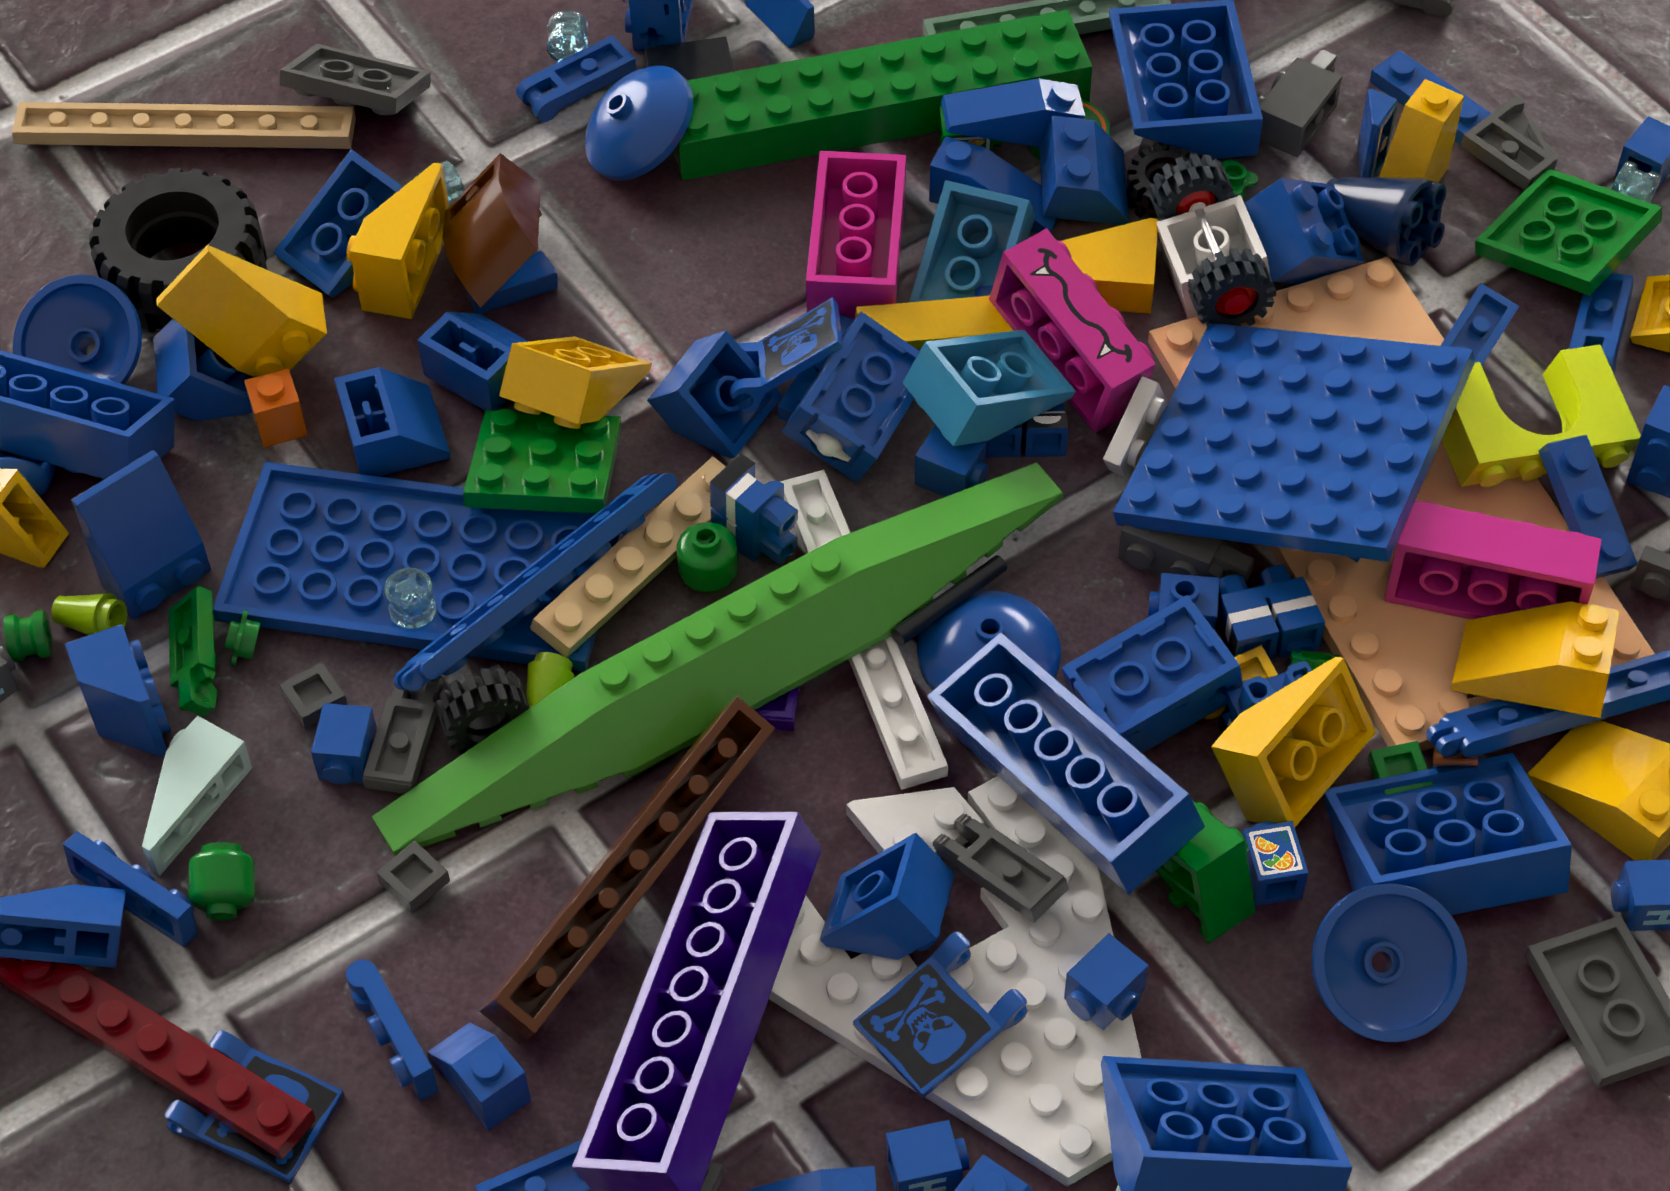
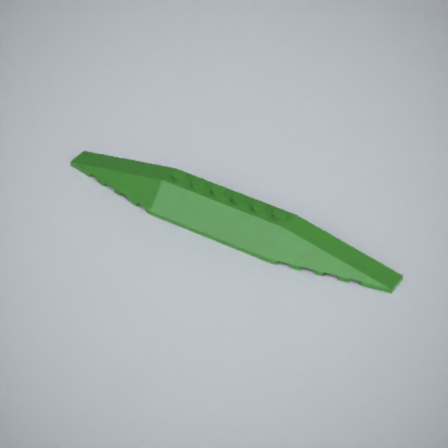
M1036 462L836 538L582 672L372 816L373 822L394 856H396L414 841L423 848L455 837V830L479 822L481 828L501 821V814L530 805L531 810L548 805V798L574 789L577 794L599 787L598 781L621 773L624 774L625 778L638 774L695 743L715 716L736 696L753 710H756L889 638L891 630L912 612L916 613L933 600V596L951 582L955 585L967 575L966 569L982 556L989 558L1003 547V540L1016 529L1019 532L1023 531L1063 499V492Z

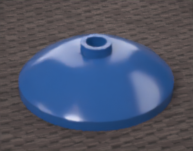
M650 66L631 72L612 85L595 106L587 125L585 151L591 166L605 178L623 181L642 176L662 163L679 144L690 123L693 111V93L688 81L673 68Z
M83 274L56 279L37 291L23 308L17 320L13 336V354L124 385L137 365L142 346L140 319L129 297L112 283L96 276ZM95 341V349L88 355L87 347Z
M982 590L976 592L919 633L917 661L925 682L933 691L1001 632L1052 677L1056 678L1061 660V643L1058 632L1050 618L1032 602L1007 592ZM991 631L995 632V634H986L984 632Z
M1377 884L1363 887L1346 895L1324 917L1313 943L1312 975L1318 995L1324 1006L1345 1028L1371 1040L1400 1042L1415 1039L1432 1031L1454 1010L1466 982L1467 953L1464 939L1455 920L1436 899L1413 887L1400 884ZM1378 952L1382 953L1386 959L1385 968L1380 972H1377L1372 966V958Z

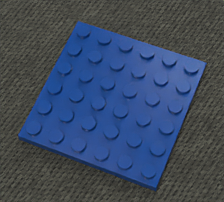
M1209 323L1113 511L1116 525L1124 526V524L1141 529L1389 562L1475 364L1473 349Z

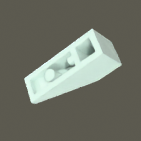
M199 716L186 729L180 730L174 736L166 751L142 843V849L150 870L159 877L252 769L245 742Z

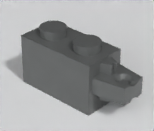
M1322 49L1311 62L1297 57L1286 71L1281 70L1277 74L1271 91L1267 96L1261 95L1258 98L1263 117L1260 142L1298 158L1337 107L1342 76L1334 73V63L1336 62L1337 55Z
M1124 524L1121 530L1118 558L1127 561L1138 569H1148L1158 574L1169 573L1216 577L1219 580L1222 577L1238 574L1243 576L1246 584L1253 571L1254 558L1236 550L1233 545L1228 543V540L1141 529Z

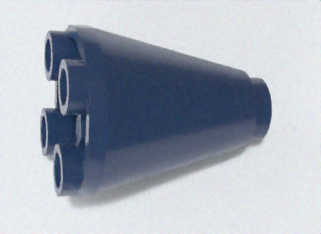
M1342 177L1339 180L1333 178L1326 183L1334 185L1335 189L1341 194L1344 201V212L1350 227L1356 232L1357 236L1393 261L1412 267L1426 253L1429 247L1436 248L1440 244L1445 231L1444 224L1440 222L1442 205L1447 192L1445 185L1424 178Z

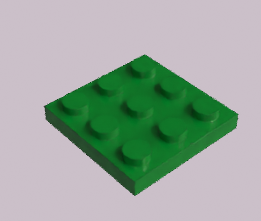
M1547 168L1475 240V254L1590 296L1662 221V207Z
M510 409L485 410L463 491L464 507L596 514L607 503L621 436V416H604L600 421L581 424L579 429H574L554 423L555 416L545 412L536 415Z

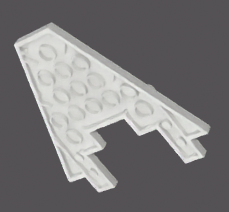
M997 776L969 791L968 804L984 821V825L987 828L992 826L1064 875L1069 889L1033 923L983 887L981 888L980 899L1003 930L970 947V959L963 966L949 974L987 1013L1007 991L1016 989L1027 1000V1014L1018 1024L1001 1032L925 1098L1068 1187L1113 1160L1101 1071L1103 1056L1142 1057L1132 1014L1122 1021L1116 1018L1103 1031L1091 1020L1084 1021L1077 1017L1064 999L1067 972L1108 933L1114 937L1098 867ZM805 896L769 1000L914 1090L853 1026V1021L918 967L909 955L896 960L862 953L850 959L845 950L826 947L820 941L825 922L808 897Z

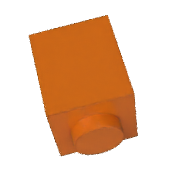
M289 368L244 380L263 448L308 436L300 401Z

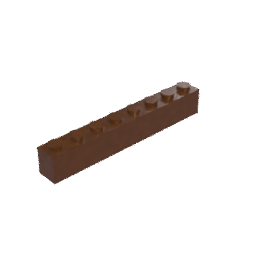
M738 696L728 703L715 716L479 1012L519 1045L534 1035L775 727Z

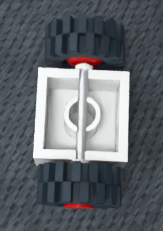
M1190 154L1189 161L1184 162L1183 157L1175 159L1176 166L1171 167L1167 163L1162 167L1164 175L1156 173L1153 178L1155 184H1150L1149 191L1151 195L1149 196L1159 219V222H1156L1163 259L1188 319L1198 316L1201 323L1206 324L1207 327L1209 323L1211 325L1217 323L1241 326L1243 322H1247L1251 326L1256 323L1254 316L1258 315L1263 318L1267 314L1265 307H1272L1275 302L1273 297L1276 296V289L1270 276L1265 250L1241 195L1235 197L1231 183L1220 161L1217 159L1213 161L1211 156L1205 154L1201 160L1197 154Z

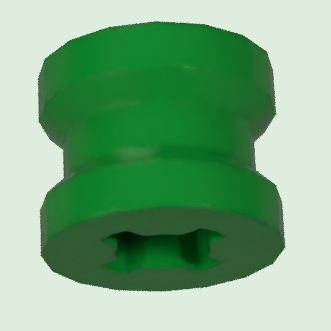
M45 610L34 611L30 617L20 618L16 614L4 617L6 648L14 663L23 661L29 655H38L40 658L53 656L51 626Z

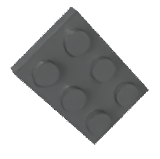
M316 44L280 69L279 86L295 89V92L302 96L320 95L332 98L339 105H360L372 108V111L379 115H393L430 87L431 71Z
M1621 915L1528 946L1525 958L1598 1088L1670 1064V999Z

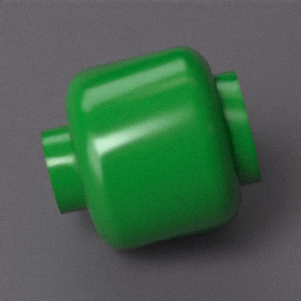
M703 522L688 527L680 535L676 545L678 572L687 586L701 592H715L727 587L735 579L739 569L737 541L729 529L721 524Z
M229 842L205 844L201 847V852L192 856L189 860L188 899L195 908L206 911L207 919H234L237 917V910L244 909L253 903L255 896V862L249 854L242 852L241 845Z

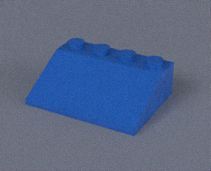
M1234 0L1109 9V18L1134 135L1167 145H1175L1178 148H1185L1198 154L1209 155L1212 158L1258 155L1263 117Z
M1514 753L1479 759L1478 768L1437 767L1333 787L1323 794V800L1353 892L1363 887L1377 884L1405 885L1430 895L1443 905L1450 915L1568 892L1572 844ZM1429 781L1433 783L1432 786L1389 795L1384 793L1386 789Z
M1103 1056L1101 1071L1114 1174L1121 1191H1345L1353 1167L1303 1068Z

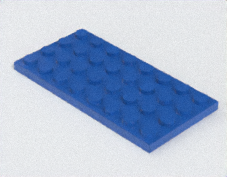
M265 462L213 605V615H215V621L227 623L235 621L241 623L242 614L245 609L249 610L247 620L260 622V627L423 650L595 514L464 507V488ZM622 533L609 541L611 548L623 538ZM601 557L591 562L585 560L574 569L576 576L569 583L556 590L550 588L538 598L541 603L535 610L521 618H516L515 616L502 626L505 632L501 637L487 646L480 647L478 645L466 656L528 664L534 661L535 655L539 652H552L561 655L530 629L533 618ZM597 631L568 657L573 663L572 671L584 672L587 670Z

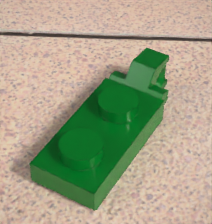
M198 585L168 610L170 686L178 690L179 709L187 710L204 718L215 709L217 689L211 683L216 674L214 671L216 653L214 651L213 629L215 615H213L212 591Z

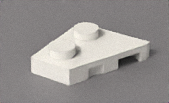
M1143 376L1141 377L1103 458L1110 471L1126 477L1131 468L1137 466L1148 441L1168 405L1158 382Z
M955 787L853 800L846 804L847 816L878 853L914 833H917L936 854L937 852L932 842L941 833L963 845L968 841L958 833L954 825V821L963 813L984 825V821Z

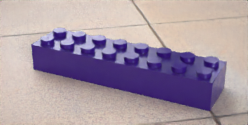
M709 812L572 1166L592 1191H700L822 851L821 846L799 812Z

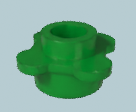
M1226 160L1223 162L1222 167L1225 169L1235 197L1241 195L1242 199L1245 198L1248 187H1255L1257 185L1258 176L1253 172H1247L1246 168L1237 161Z
M244 609L241 623L235 621L230 623L224 649L234 651L231 665H236L238 657L250 660L253 657L261 623L247 620L249 610Z

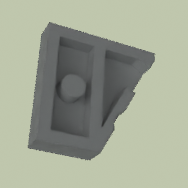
M1515 95L1463 135L1461 147L1523 190H1526L1547 168L1555 170L1558 158L1550 145L1542 139V131L1536 121L1529 122L1523 112L1525 104L1523 99Z

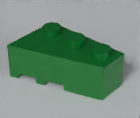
M1193 801L1205 828L1158 868L1156 872L1173 890L1168 894V899L1177 909L1186 904L1201 921L1202 927L1199 928V933L1208 943H1211L1256 912L1247 859L1249 848L1244 836L1236 828H1228L1213 816L1206 805Z

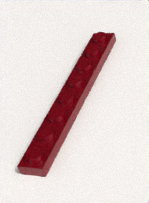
M0 957L1 985L277 1158L283 1160L315 1122L316 1117L310 1107L79 965Z

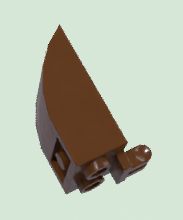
M501 153L445 210L442 238L446 254L464 288L480 308L538 250L539 218L542 216L540 211L541 183Z

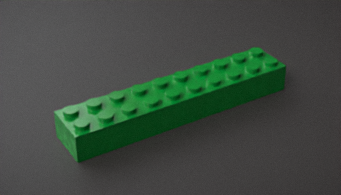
M1067 9L687 80L693 93V111L688 128L679 144L673 150L683 181L819 155L820 151H840L939 132V106H942L941 100L944 95L1038 78L1078 85L1081 99L1090 102L1092 64Z

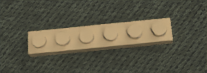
M712 456L649 513L642 525L627 533L534 617L530 629L561 655L568 658L677 557V542L680 535L688 527L697 523L711 522L710 481L726 466Z

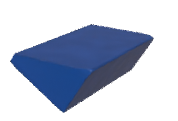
M745 0V5L788 48H794L814 37V6L808 0Z
M1374 89L1367 91L1357 145L1360 177H1376L1383 167L1390 146L1398 106L1396 98Z
M540 250L535 252L481 308L466 291L463 284L462 287L474 313L483 314L558 289V274L547 256Z

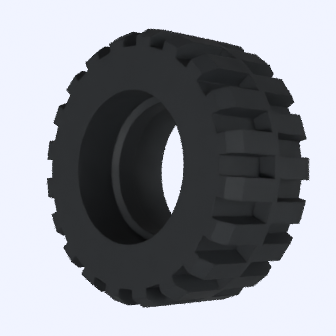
M181 168L168 169L169 173L157 175L156 172L144 175V180L138 183L132 180L124 185L121 189L122 193L119 195L113 193L104 204L105 210L100 209L92 223L93 229L89 235V245L99 278L117 286L129 297L138 313L141 328L150 332H154L156 329L162 330L173 319L157 306L156 298L202 251L200 250L191 256L177 260L151 259L156 253L169 246L186 242L204 243L267 270V254L253 203L248 200L247 194L235 184L231 185L229 180L217 174L209 177L208 173L204 170L192 169L191 173L183 172Z

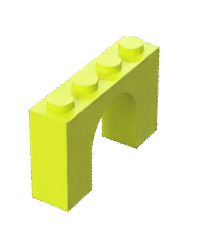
M1601 345L1560 350L1542 374L1562 422V433L1555 435L1532 433L1512 422L1499 407L1481 363L1475 362L1442 438L1461 487L1480 484L1482 487H1491L1504 480L1522 478L1524 481L1537 479L1547 473L1538 450L1547 443L1583 435L1588 436L1597 462L1604 468L1618 466L1629 458V453L1639 442L1641 434Z

